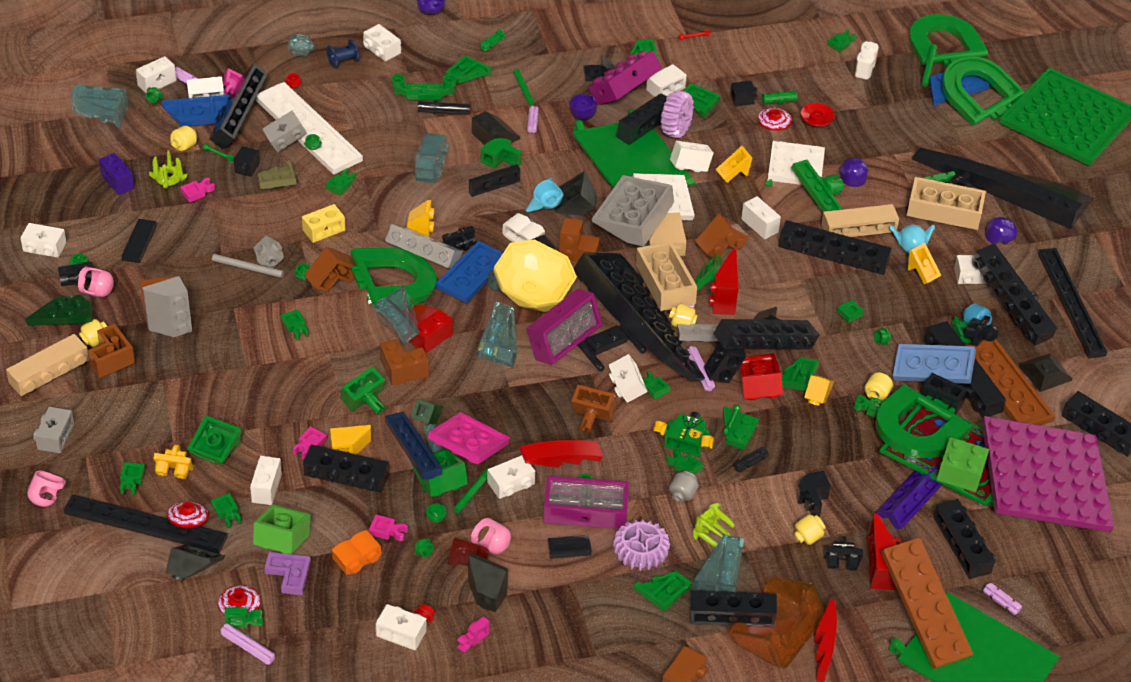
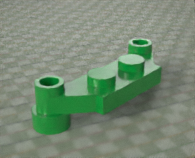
M395 74L391 77V85L393 86L394 94L402 95L407 100H441L442 97L455 93L456 76L452 74L445 75L442 84H406L405 77L402 74Z

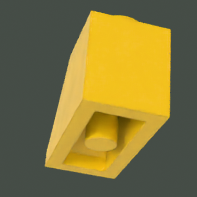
M811 375L804 398L809 399L808 403L817 406L820 403H826L834 381Z

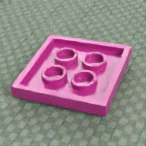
M462 412L432 429L428 434V439L434 441L435 444L451 450L452 453L460 455L477 465L507 446L510 441V437Z

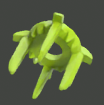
M167 150L168 166L164 164L162 168L159 167L158 169L157 157L155 156L153 158V172H149V176L156 179L166 189L179 181L185 180L188 175L183 174L181 161L176 158V166H173L169 150ZM167 173H172L173 175L168 177Z
M712 504L701 516L698 515L696 517L697 522L693 531L695 540L701 537L713 547L720 548L721 546L706 534L712 531L716 535L723 537L715 528L732 538L731 534L717 521V519L721 518L734 528L733 521L719 509L722 504Z

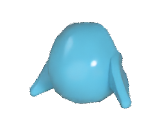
M551 177L540 182L535 187L533 199L526 208L527 212L540 209H554L561 203L564 194Z
M893 225L890 226V229L899 245L909 253L910 250L923 243L927 245L935 226L931 225L926 231L918 225L905 226L900 232Z

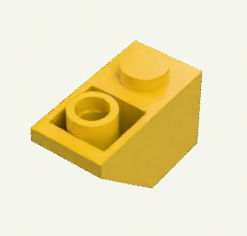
M427 200L411 210L407 222V228L430 237V232H434L435 222L431 221V219H434V208H431V200Z
M371 425L330 429L331 446L334 450L357 455L371 442Z

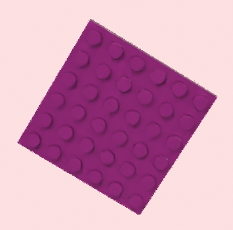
M987 416L983 417L982 428L985 448L989 449L987 462L996 514L1106 532L1113 530L1114 524L1096 435Z

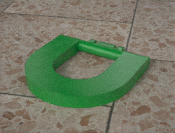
M945 14L927 15L916 20L910 28L909 44L921 65H926L930 46L932 45L928 35L937 31H944L955 35L965 51L939 55L936 52L933 64L943 62L944 66H947L961 57L988 56V50L975 28L958 17Z
M976 56L961 57L951 62L946 68L941 82L946 99L972 126L988 117L993 121L997 117H1001L1012 106L1011 103L1017 101L1025 93L1000 66L988 59ZM970 75L982 77L1002 95L1003 99L983 109L964 90L961 79Z
M394 247L354 248L350 252L356 265L351 266L359 289L367 290L374 307L416 305L429 299L434 292L436 285L435 271L419 255ZM367 268H401L409 272L414 277L415 282L404 286L376 287Z
M905 384L880 405L875 420L876 430L886 444L898 452L918 458H932L945 454L950 437L962 440L972 431L974 425L954 414L955 408L951 407L948 410L949 405L941 400H932L930 396L925 397ZM918 403L948 422L930 436H916L906 432L900 426L898 419Z

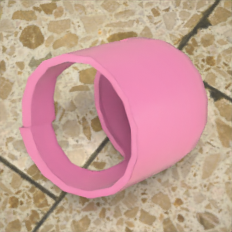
M84 267L80 271L78 288L81 293L96 297H106L111 293L114 286L111 273L91 267ZM91 270L92 279L86 291L84 288L85 276Z
M36 471L28 488L27 496L35 505L41 507L51 506L57 499V490L63 489L66 481L60 476L45 471ZM49 492L53 495V498L51 500L48 498L43 499L45 496L42 494Z
M490 518L481 520L471 534L472 544L492 554L503 553L511 541L509 529ZM489 526L484 539L478 542V535L482 528Z

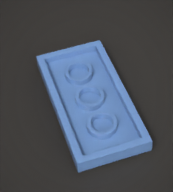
M899 344L893 379L897 381L926 382L929 376L934 373L954 383L971 384L976 349L973 346Z

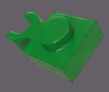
M845 30L843 35L838 33L830 38L827 45L840 53L848 48L851 42L855 41L856 34L849 35L850 30Z
M344 169L341 176L336 174L326 183V189L341 196L351 187V182L356 180V173L353 172L349 175L348 169Z
M298 309L280 315L284 327L288 333L294 332L296 340H299V333H303L308 337L306 321Z
M955 316L952 321L953 329L964 344H973L972 339L964 338L968 323L965 320L961 322Z
M647 372V378L642 377L648 391L647 394L654 400L671 392L670 385L660 377L654 379L652 372Z
M857 395L853 409L857 411L865 410L867 411L866 415L876 418L878 409L884 400L871 397L868 400L862 395Z
M673 451V458L666 456L667 464L674 466L675 471L678 473L688 471L695 475L703 469V462L688 454L683 457L679 451Z
M124 462L120 475L121 494H124L126 489H131L132 495L136 494L135 484L141 485L145 473V464Z
M230 493L210 500L211 506L219 520L225 518L227 528H231V520H236L238 524H241L238 506Z
M225 608V624H230L234 628H247L248 624L253 626L263 625L262 610L247 612V608Z

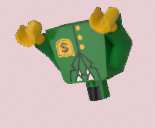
M691 412L690 416L679 414L676 419L667 423L662 421L655 422L653 431H657L661 435L665 434V448L700 458L703 446L706 448L710 447V449L713 447L714 437L706 429V422L701 420V414L698 412Z

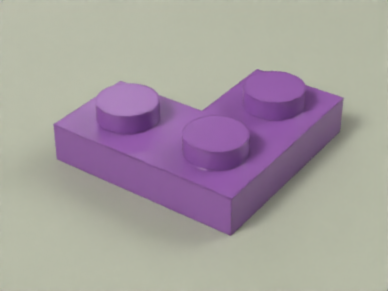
M269 552L265 565V574L284 576L281 587L282 593L303 595L311 557Z

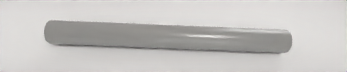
M217 254L212 256V261L279 278L284 276V271Z

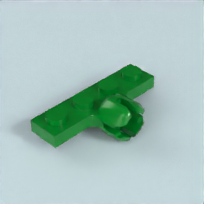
M807 159L793 163L791 169L822 212L843 210L834 197L841 194V191L844 189L843 180L839 179V175L833 174L820 177Z

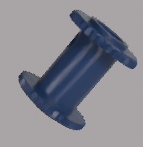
M352 39L348 40L347 46L333 49L329 45L326 49L329 63L334 69L338 67V62L351 58L358 62L360 58L358 47Z

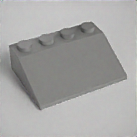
M623 175L593 216L592 222L627 243L645 246L674 204L673 186Z

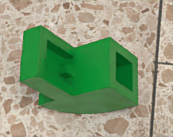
M493 139L481 148L480 162L494 169L503 161L512 166L516 164L520 166L522 164V151L512 147L511 140Z

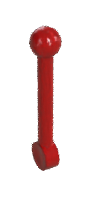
M705 30L699 33L679 34L678 39L683 40L684 38L702 35L710 36L711 32L710 30Z

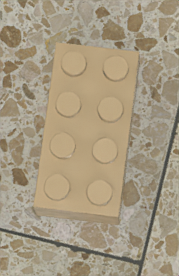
M915 177L907 216L978 230L986 191Z
M672 241L637 248L636 266L660 311L669 310L672 307L677 308L680 303L687 306L696 304L697 285Z

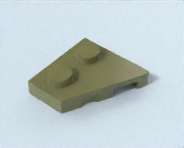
M291 161L285 162L286 166L280 169L275 166L267 171L258 173L260 189L296 185V177Z

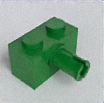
M372 366L342 387L340 399L352 412L367 403L376 415H380L379 411L382 413L386 406L383 405L376 395L383 391L385 379Z

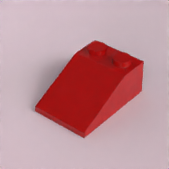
M732 249L715 274V281L711 282V293L713 295H709V306H712L713 314L735 315L739 290L737 249Z
M420 304L408 306L385 322L388 327L417 349L423 347L425 354L453 335V319L440 309Z
M775 353L747 356L738 369L744 399L757 400L759 397L776 398L778 395H783L781 371Z
M878 514L873 515L868 531L870 589L896 590L881 551L897 544Z

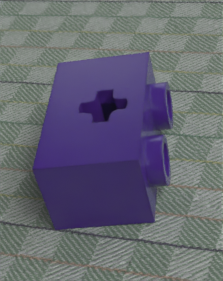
M115 153L99 159L101 176L118 195L134 189L132 172Z

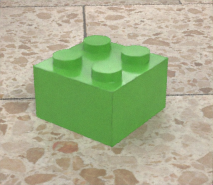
M950 437L937 481L976 492L989 449Z
M272 505L254 522L253 544L264 549L280 551L283 554H292L310 535L311 514Z

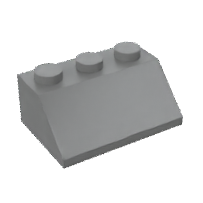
M180 276L142 287L149 331L171 337L192 332L188 291Z

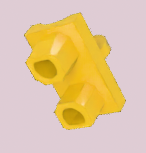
M176 444L172 450L166 449L165 454L155 453L153 458L156 463L155 472L159 476H167L169 468H175L174 476L186 479L188 472L193 471L194 464H191V458L186 457V452L180 451V445Z

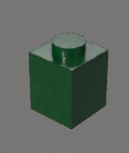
M417 399L411 418L427 424L437 425L443 406L425 399Z

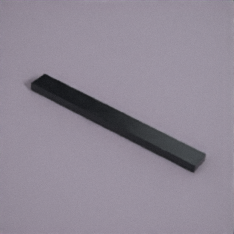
M1057 248L1040 249L1038 256L1087 357H1106L1107 350Z
M73 494L63 509L66 515L194 546L219 554L227 540V533L200 526L194 528L178 527L164 517Z

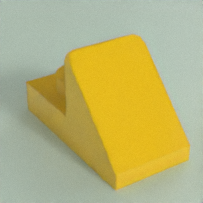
M741 146L716 170L727 183L740 171L747 177L752 156Z
M925 243L909 251L908 271L916 268L924 284L941 276Z

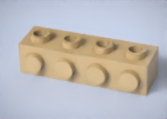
M893 204L823 212L821 226L823 230L849 237L891 233L890 226L893 225L897 229L899 217Z
M73 334L7 368L8 382L20 396H23L89 361L87 346Z

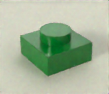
M853 300L837 307V313L848 323L862 317L864 314V310Z

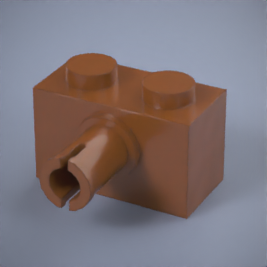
M577 385L571 400L573 411L584 415L579 429L585 432L587 428V433L591 432L595 418L611 422L617 407L615 394L582 385Z

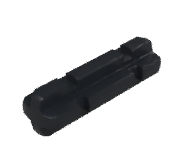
M761 447L756 452L753 451L741 458V460H737L733 464L735 471L742 472L746 470V467L749 468L760 462L761 459L764 460L769 456L768 450Z

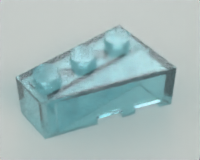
M74 85L70 95L73 112L90 118L94 116L100 118L101 122L106 123L109 121L114 123L116 127H121L128 108L126 89Z
M426 133L422 140L423 145L418 148L421 151L415 154L416 181L437 184L438 177L442 176V165L446 163L445 153H449L450 144L447 143L446 135Z
M404 286L386 298L380 299L372 307L381 323L403 344L419 334L418 323L415 318L416 313L413 308L414 303Z
M495 302L477 352L478 357L508 367H514L517 356L514 307Z
M727 535L722 537L694 579L693 590L736 592L744 538Z

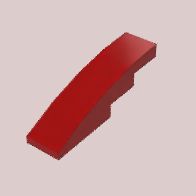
M557 440L523 445L519 448L525 463L559 468L562 463L580 465L583 459L600 462L603 458L598 442Z
M833 599L829 601L816 630L814 643L819 644L815 662L820 663L816 677L817 682H825L836 640L837 614L835 600Z

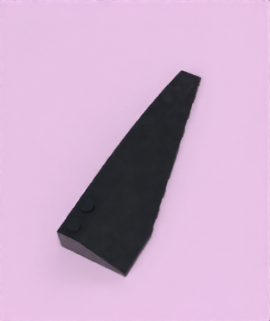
M919 148L912 156V160L941 173L947 174V172L954 171L955 174L962 175L968 172L971 175L969 182L973 187L984 190L991 195L1069 229L1074 226L1093 200L1092 196L1058 182L939 151Z
M583 253L575 265L574 271L578 278L586 284L588 290L594 293L615 319L649 351L690 381H703L705 378L696 362L689 359L690 353L687 349L682 348V341H679L678 336L675 337L674 327L665 313L657 308L658 305L650 297L651 292L648 287L643 286V278L621 253Z

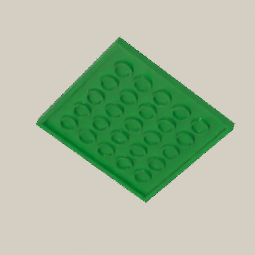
M1049 67L1000 117L999 123L1083 164L1091 166L1131 122V105Z

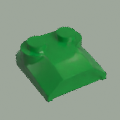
M205 415L187 451L211 463L224 464L231 451L240 444L242 430L239 427Z

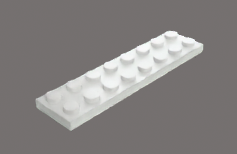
M285 82L257 94L255 100L276 120L291 110L295 113L307 134L298 139L304 147L307 135L316 134L320 137L322 145L318 149H306L333 175L363 161V155Z

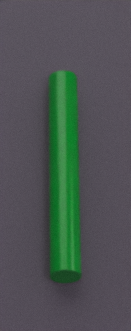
M934 44L930 46L921 83L923 87H927L937 50V46Z
M514 69V76L528 105H533L535 101L520 70Z
M486 468L453 508L454 512L459 514L486 482L488 469L490 468Z

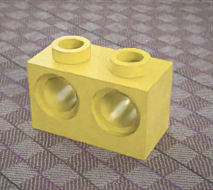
M333 204L302 216L303 231L314 243L345 231V217L336 205Z

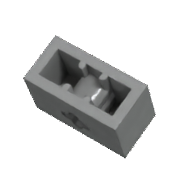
M292 110L263 128L269 142L277 152L307 134Z
M48 407L46 414H43L41 417L39 428L34 432V441H36L38 450L55 453L62 452L74 426L72 410Z

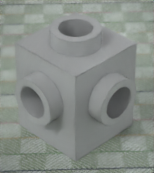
M265 236L254 246L257 261L262 266L274 268L284 258L280 243L268 236Z

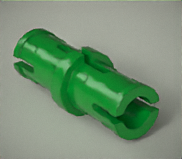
M777 91L776 93L762 94L763 104H782L784 102H797L798 100L796 91Z

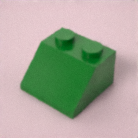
M447 448L432 453L442 468V475L436 476L433 479L423 480L411 463L422 489L431 497H437L444 492L458 490L462 486L468 485L465 462Z

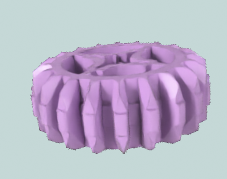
M673 91L666 98L661 115V128L665 135L681 138L688 131L692 115L694 114L693 100L689 93Z
M634 519L632 524L626 522L625 526H620L619 531L615 534L613 546L615 555H618L619 561H623L624 566L630 564L632 569L638 567L641 571L643 567L649 570L651 566L657 568L659 563L663 564L664 559L668 556L670 543L668 534H665L664 528H660L659 523L653 525L651 520L647 523L643 519L641 522H637Z

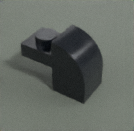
M824 471L805 475L800 480L797 493V504L804 503L805 509L811 515H817L818 517L821 515V500L829 498L831 487Z

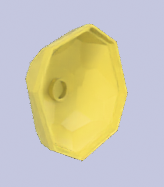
M537 240L510 243L493 269L499 288L504 294L522 308L547 312L561 302L577 278L568 256Z

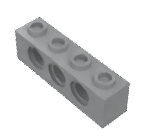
M391 224L385 240L447 268H452L461 259L463 251L398 224Z

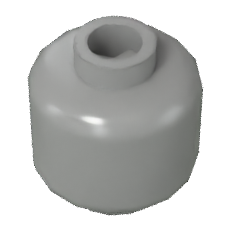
M688 471L676 473L669 486L672 498L677 502L692 500L699 487L697 477Z

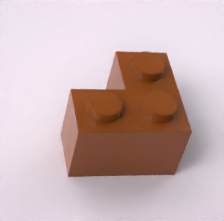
M718 214L695 242L707 255L714 257L716 254L721 256L728 246L738 251L750 237L737 223Z
M565 218L560 231L559 252L568 256L572 262H578L583 253H599L600 238L583 235V221Z
M326 246L304 275L315 289L328 293L338 279L351 283L355 279L351 266L356 265L350 255Z
M115 323L97 330L99 346L88 350L90 366L99 378L135 363L133 347Z
M398 339L379 343L380 361L392 386L429 377V360L423 347L404 352Z

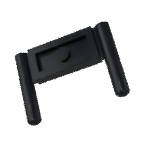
M621 324L585 338V341L577 345L600 372L605 369V366L596 355L622 345L627 340H630L640 353L643 354L647 351V348Z

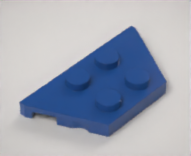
M945 72L930 76L929 85L931 87L930 92L933 98V105L948 101L943 93L941 83ZM974 75L961 79L962 87L969 95L989 89L990 84Z
M229 94L163 100L162 108L181 127L216 124L229 101Z

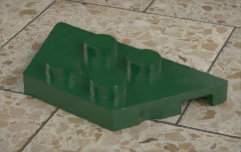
M61 295L32 313L25 321L28 326L93 322V302L90 295Z

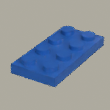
M478 241L436 282V289L467 304L495 275L494 266L503 252Z

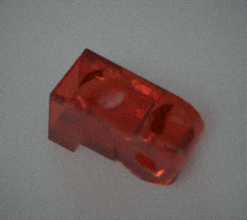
M454 538L447 564L456 566L457 563L468 566V555L470 553L488 560L490 551L482 545Z

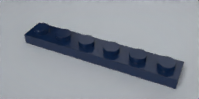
M404 411L385 416V423L423 480L433 479L436 476L442 475L441 466Z

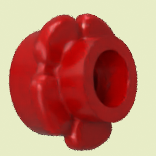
M290 73L286 76L285 83L290 88L295 89L302 83V80L298 74Z
M421 604L414 611L415 614L426 618V623L433 621L435 611L430 606Z

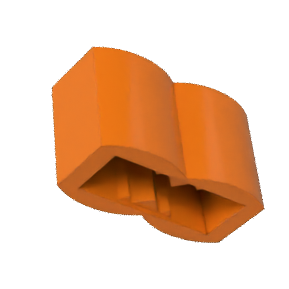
M368 530L357 533L350 540L343 541L332 549L333 560L346 575L359 572L364 565L375 563L382 555L380 544Z

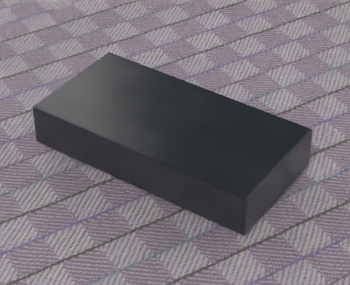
M589 535L548 538L550 559L592 555Z

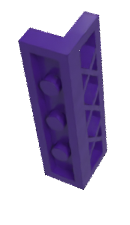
M937 465L933 466L928 474L914 471L875 514H878L880 518H890L895 529H902L942 486V484L930 478V474L938 468Z

